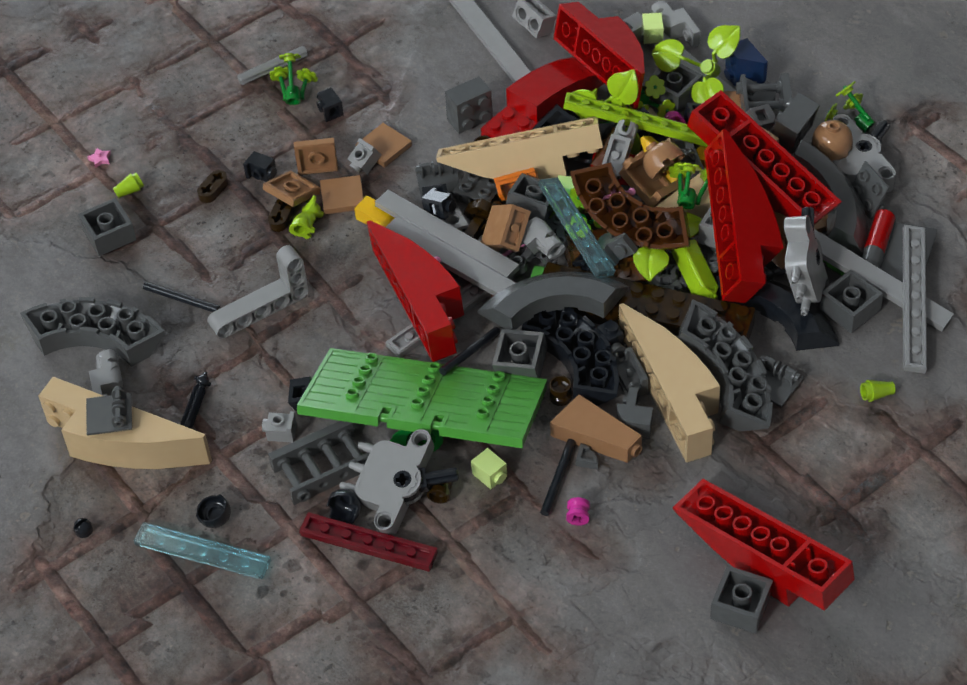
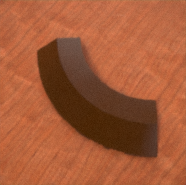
M611 162L570 171L575 191L583 207L610 234L616 237L626 233L635 245L652 249L690 247L688 217L683 206L670 208L655 206L654 208L644 205L624 191ZM612 194L609 199L603 200L605 195Z

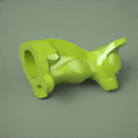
M316 195L312 196L311 200L302 207L301 213L293 219L289 227L291 234L309 239L311 238L310 233L315 232L313 224L316 218H321L324 215L320 205L316 202Z

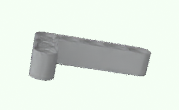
M283 246L276 254L280 279L209 315L207 322L219 338H226L302 300L307 295L308 284L304 262L292 246Z

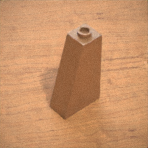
M581 395L573 399L550 422L552 437L565 442L568 439H573L577 446H580V443L585 444L594 452L626 463L633 457H637L643 448L641 434Z

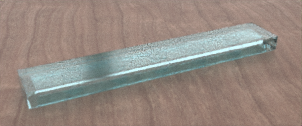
M558 178L540 179L538 183L540 189L595 278L613 276L616 271L560 180Z
M145 522L142 523L134 539L135 545L258 579H263L271 562L270 556Z

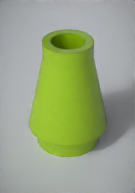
M130 173L117 186L113 187V190L117 197L121 198L122 196L141 191L140 188L144 187V184L137 173Z
M866 380L865 383L860 385V394L863 400L872 402L895 394V384L893 381Z

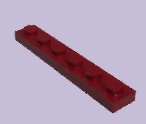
M309 512L299 530L300 536L428 572H430L438 554L437 548Z

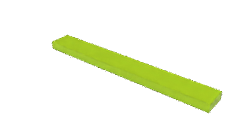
M566 93L563 109L618 123L619 120H625L624 125L629 126L630 122H634L638 125V129L708 147L685 123L577 94Z

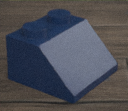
M748 38L740 40L735 52L725 59L724 75L726 79L730 80L736 87V82L740 81L741 74H745V78L759 84H764L767 79L768 61Z

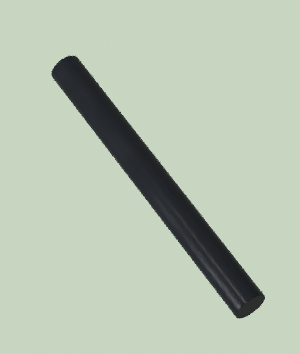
M145 282L143 285V289L210 312L220 309L219 305L149 282Z
M492 328L443 365L439 372L445 376L499 335V328Z
M573 439L567 440L540 511L544 516L549 515L576 444Z

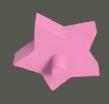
M97 148L94 154L88 156V160L94 162L96 168L101 164H110L108 157L111 152L110 150L101 151Z

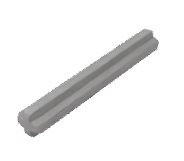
M304 46L287 52L301 55L300 59L308 55ZM278 56L238 74L237 78L239 83L244 85L269 74L275 67H284L288 63L281 60Z

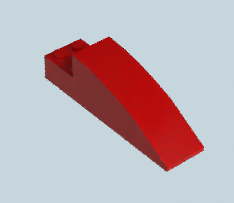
M580 2L559 4L553 39L605 85H607L608 79L613 74L634 69L638 80V97L629 106L637 110L645 70L644 53L635 34L619 16L598 18Z
M575 57L559 59L545 64L506 88L507 106L481 127V136L494 138L531 130L555 104L563 108L567 92L572 93L580 89L594 91L604 83Z
M722 90L691 112L687 126L707 145L714 140L722 129L728 131L755 170L773 211L792 217L801 216L802 208L812 207L815 210V225L841 204L842 201Z
M722 129L704 150L721 295L723 301L746 303L766 284L764 267L784 247L774 211L755 170L728 131Z
M371 220L367 221L372 251L432 362L456 354L455 344L458 343V340L453 331L455 329L453 319L464 316L458 283L438 260L415 242Z
M705 479L696 484L673 506V510L731 566L773 580L771 596L788 607L798 597H801L825 611L854 581L853 561Z

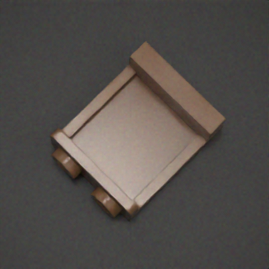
M641 151L634 158L632 156L627 158L622 164L624 167L618 174L631 188L635 189L636 194L647 206L655 208V206L678 190V180L670 183L663 176L653 181L643 167V158L647 151Z
M514 204L492 205L481 243L495 251L506 248L519 252L531 211Z

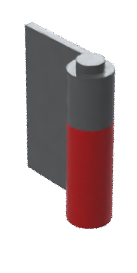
M880 209L875 213L861 258L903 282V227L909 224L896 223L893 212ZM924 227L927 268L937 229Z

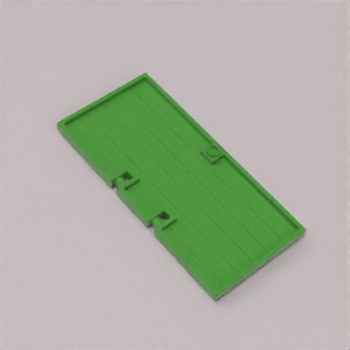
M330 348L299 400L297 414L371 426H379L380 422L387 423V428L410 432L423 429L428 431L430 435L433 430L439 431V436L523 448L547 390V379L459 366L444 376L439 372V369L445 364L438 362H425L377 355L376 353Z

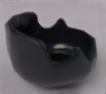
M338 489L332 492L326 505L330 507L331 519L353 524L361 512V502L358 496L347 489Z
M220 494L217 496L210 495L202 499L197 506L196 517L203 526L218 528L224 525L230 517L231 508L229 502Z

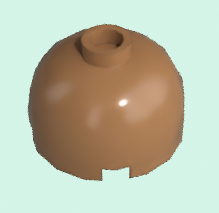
M827 120L816 127L811 145L823 152L831 160H840L848 156V152L852 150V132L841 121Z
M654 141L646 148L647 153L643 158V167L647 175L653 181H656L667 174L666 171L669 170L670 166L681 162L685 156L683 151L670 141H662L658 144Z

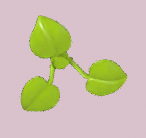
M722 25L710 32L708 46L714 50L712 52L713 60L707 59L702 63H698L682 56L684 45L675 39H667L658 43L652 50V56L656 66L664 72L676 70L680 66V59L700 67L701 72L706 76L703 77V82L699 81L693 85L691 95L695 103L702 104L720 90L724 92L722 82L715 78L721 71L719 64H717L716 54L719 58L726 59L735 52L740 40L741 28L738 25Z
M634 69L610 76L607 81V88L612 96L603 102H611V104L627 108L626 105L633 104L638 97V80ZM580 89L572 92L573 94L597 100L595 93L589 90ZM574 112L581 119L593 117L582 113ZM636 134L630 154L637 155L641 150V141L638 134Z
M686 212L690 238L699 233V224L702 218ZM641 247L633 254V262L637 270L649 282L662 272L669 263V256L664 251L665 249Z

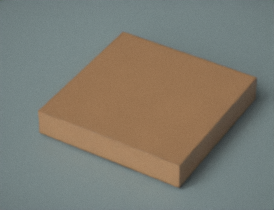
M385 123L379 125L362 139L381 154L376 163L384 168L412 146L410 139Z
M334 138L294 142L298 175L338 171Z
M291 170L263 183L264 191L292 207L312 198L313 195L320 194L321 189Z
M360 175L320 180L324 215L355 211L354 208L363 200Z

